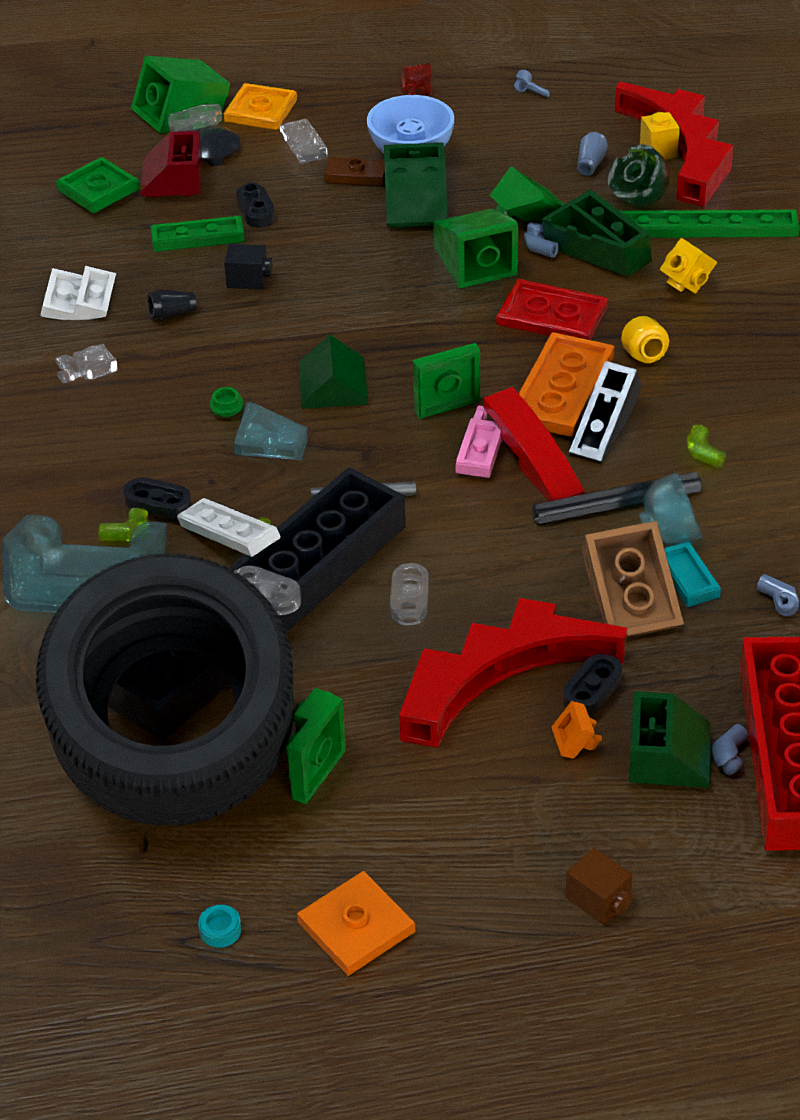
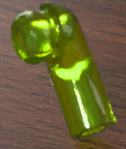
M698 424L693 425L690 434H687L686 437L690 454L698 460L720 468L725 460L726 453L709 446V442L706 440L709 436L708 428Z

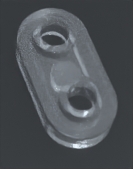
M202 104L168 116L169 129L172 132L193 131L204 127L217 126L218 122L223 119L222 108L218 104Z
M406 563L398 566L392 574L390 614L392 619L398 624L406 626L416 625L427 616L429 573L422 565Z
M244 566L234 571L258 588L271 603V606L274 607L278 615L290 614L301 605L300 586L293 579L256 566Z

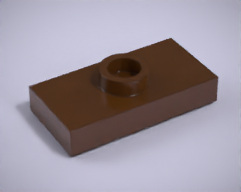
M329 157L324 172V181L337 184L383 186L385 181L384 160H369L359 157Z

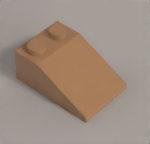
M657 521L585 535L581 551L589 583L605 624L627 627V637L682 627L684 625Z

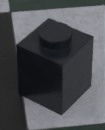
M228 245L224 262L227 288L264 289L266 278L272 276L273 270L272 258H267L266 245Z

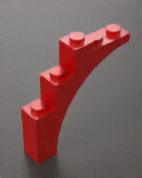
M620 81L615 89L614 112L633 117L641 121V117L653 115L657 112H670L680 127L678 152L684 162L678 174L676 200L705 207L731 171L734 146L717 141L719 120L703 116L705 95L678 89L673 95Z
M519 598L509 629L472 623L461 655L423 648L399 714L400 741L438 748L448 726L468 703L489 687L521 672L563 662H585L589 657L596 654L612 655L623 664L626 655L627 627L556 615V604Z

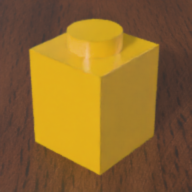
M657 112L653 115L641 117L640 148L650 163L678 157L680 127L670 112Z

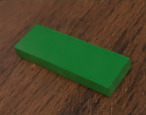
M241 216L150 225L153 252L245 242Z

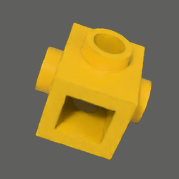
M680 238L673 250L666 256L665 262L659 270L669 276L666 282L680 292L686 287L696 294L700 287L708 280L709 274L717 264V261L683 238Z

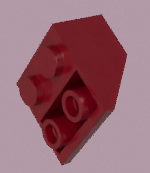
M200 131L169 132L144 157L141 197L151 196L158 198L170 195L191 196L201 194L203 157Z

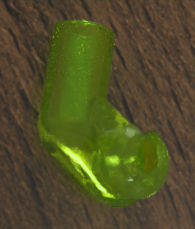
M132 508L128 513L129 520L124 523H100L99 539L109 541L131 540L148 528L147 510L144 508Z

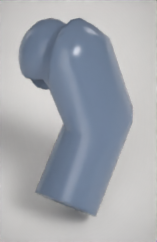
M533 222L527 225V232H524L526 247L532 252L554 258L558 252V243L544 239V236H542L543 225Z
M766 574L761 576L757 584V590L773 597L775 609L779 614L783 616L795 614L799 608V599L795 587Z
M735 724L715 741L712 747V754L718 767L721 766L727 775H732L743 767V761L737 755V748L749 739V734L740 724Z

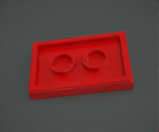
M517 279L496 316V325L550 336L554 332L591 340L608 308V298Z

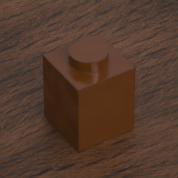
M592 848L566 872L565 898L604 925L615 914H623L630 906L633 899L631 894L633 874L596 848Z

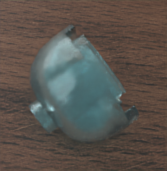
M678 472L655 481L647 489L644 496L645 511L639 513L642 523L657 521L662 542L667 545L674 546L685 542L693 543L703 539L700 526L695 521L693 507Z

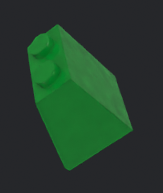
M145 56L131 109L159 133H166L223 110L231 83L202 60Z
M487 209L433 221L434 248L459 289L518 275V223L516 220L494 209Z

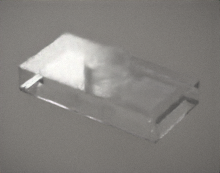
M308 119L280 125L282 137L301 164L328 157V148Z

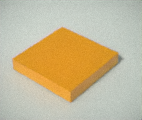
M244 83L225 110L224 122L278 130L297 101V91Z

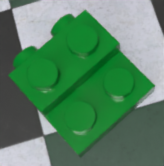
M314 688L306 700H301L297 704L293 713L296 732L291 735L286 745V754L289 760L288 779L291 782L292 799L305 805L346 752L343 699L329 691H323L318 688Z

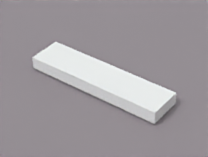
M205 498L177 516L181 527L251 557L281 538L275 526Z

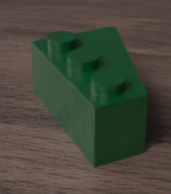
M591 189L542 218L545 240L558 243V251L627 277L652 262L649 233Z

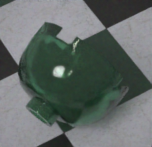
M635 145L627 149L630 153L623 158L619 156L614 161L609 171L608 184L613 190V194L623 203L642 208L651 206L663 197L669 187L671 176L668 163L659 152L650 145Z

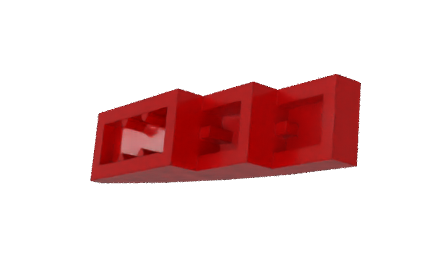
M514 387L483 398L484 410L501 427V439L519 457L518 468L548 501L585 494L584 488L559 446L532 408Z

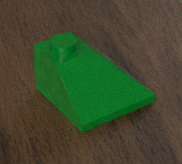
M512 166L489 195L498 203L496 209L500 213L510 218L514 215L523 221L542 222V218L565 205L546 187Z

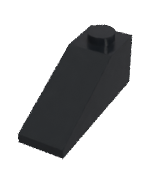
M607 361L604 362L569 450L571 455L602 464L630 418L641 391L642 384L636 369Z

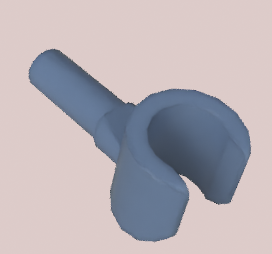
M518 71L516 75L518 80L514 84L516 91L525 92L528 89L547 98L550 96L551 91L531 82L532 75L529 71Z

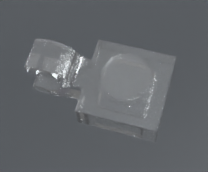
M104 344L90 346L84 350L74 352V358L69 355H61L55 359L60 369L66 368L63 371L57 372V376L62 383L71 382L80 376H84L88 381L117 371V361Z

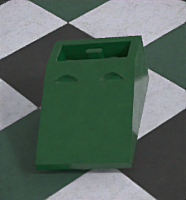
M444 143L384 145L387 227H434L433 221L447 219Z

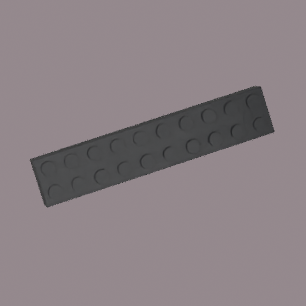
M348 467L277 527L280 539L253 557L245 554L229 568L245 577L248 582H251L271 603V606L274 607L286 632H288L406 527L405 495ZM162 651L141 658L124 671L113 687L108 707L162 741H165L229 683L214 664L201 656L184 651Z

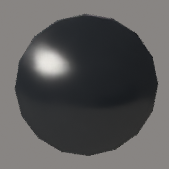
M213 126L194 130L200 131L202 157L210 166L223 164L224 158L240 149L239 136L228 128Z

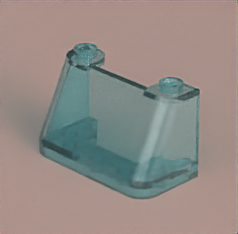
M26 515L2 539L5 599L10 606L18 610L57 613V609L64 600H67V597L76 588H80V584L85 583L94 574L100 573L102 569L106 570L108 566H114L117 562L122 563L126 559L140 558L141 555H157V553L163 555L167 542V523H141L131 533L130 547L122 548L62 544L61 527L56 520L44 515Z

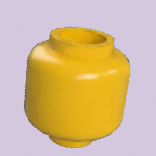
M648 316L636 317L629 321L622 331L621 341L623 348L636 361L642 364H651L660 360L668 350V333L653 318Z

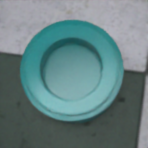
M222 904L211 906L205 909L199 917L200 937L204 943L211 947L222 948L229 946L241 934L240 916L231 906Z

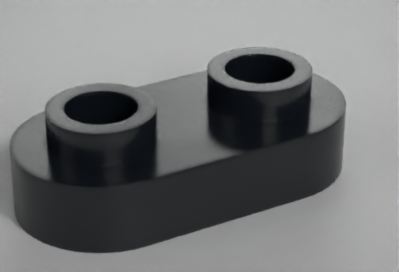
M250 182L237 190V205L249 226L262 228L271 225L275 221L274 205L263 186Z
M136 478L129 481L123 489L126 506L131 510L168 519H178V514L192 506L189 490L181 485L150 478Z
M596 654L589 657L564 686V707L566 708L571 701L584 704L588 715L596 713L621 683V662L609 654Z

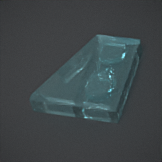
M247 402L234 441L235 455L302 460L308 439L307 427L257 404Z

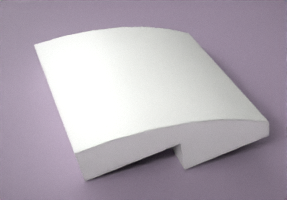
M85 266L83 275L52 268L41 316L61 320H90L106 317L116 273Z

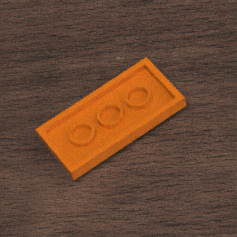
M554 332L551 333L519 392L520 396L532 408L549 432L570 437L574 436L604 362H611L614 357V345Z

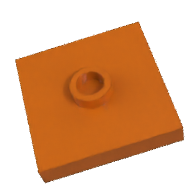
M362 871L297 913V922L347 976L415 933V922L365 871Z

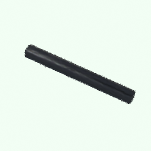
M690 472L536 503L532 506V516L535 523L540 525L698 493L701 491L702 482L697 472Z

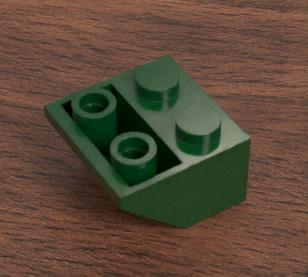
M633 691L629 783L709 788L711 722L673 693Z

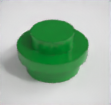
M222 387L213 392L209 402L210 410L215 415L231 417L242 410L243 399L236 389Z

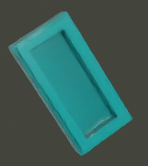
M689 541L664 548L674 588L686 607L720 598V586Z

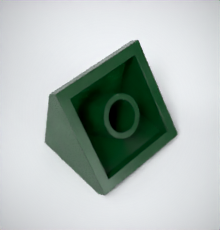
M331 334L299 361L301 409L368 405L364 357Z

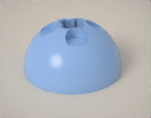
M402 95L386 99L375 105L368 113L367 127L372 141L383 154L384 145L444 143L445 147L453 132L454 113L447 104L438 99L422 95Z

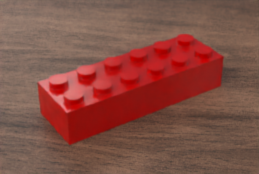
M746 637L742 641L739 671L765 851L800 850V637Z

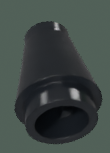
M156 289L155 292L148 293L147 296L149 315L151 318H158L161 321L189 311H195L194 292Z

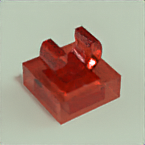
M430 63L402 69L399 80L402 92L408 91L409 95H416V89L422 88L425 96H429L431 90L430 81L433 74Z

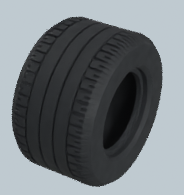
M157 553V555L148 554V556L141 555L140 558L126 559L122 563L117 562L114 566H108L106 570L102 569L100 573L94 574L92 578H88L85 583L80 584V588H76L67 597V600H64L50 621L49 628L46 629L40 645L36 666V690L41 713L54 752L72 783L84 795L88 796L91 801L99 806L101 805L103 809L113 814L116 813L117 816L125 819H132L134 822L143 824L147 822L150 825L158 826L166 824V826H179L181 823L187 825L196 823L198 820L202 822L206 819H211L214 815L217 817L227 812L229 808L233 809L241 804L243 799L249 798L256 792V789L263 785L267 777L277 767L285 752L293 725L294 683L291 646L284 625L274 607L271 606V603L258 588L239 573H235L234 570L228 569L224 565L220 566L218 562H212L209 559L204 560L203 557L197 558L194 555L187 556L186 554L179 555L178 553L170 555V553H165V555ZM162 651L189 652L210 661L226 677L232 689L235 707L216 728L195 740L169 746L141 744L129 740L111 729L108 719L110 695L119 677L133 663L148 655Z

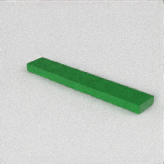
M796 210L620 211L646 230L650 238L798 237L799 235Z

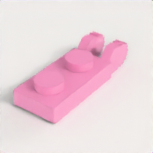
M478 405L474 418L470 419L456 460V473L490 478L502 441L501 427L495 421L486 420L487 412L483 406Z

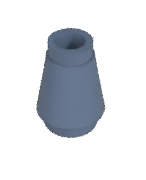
M590 132L581 139L577 170L580 174L592 175L607 154L608 144L605 136L597 132Z

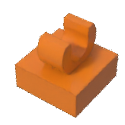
M571 701L551 727L561 756L574 759L582 748L594 750L602 741L601 735L594 734L597 722L589 718L586 707L582 703Z

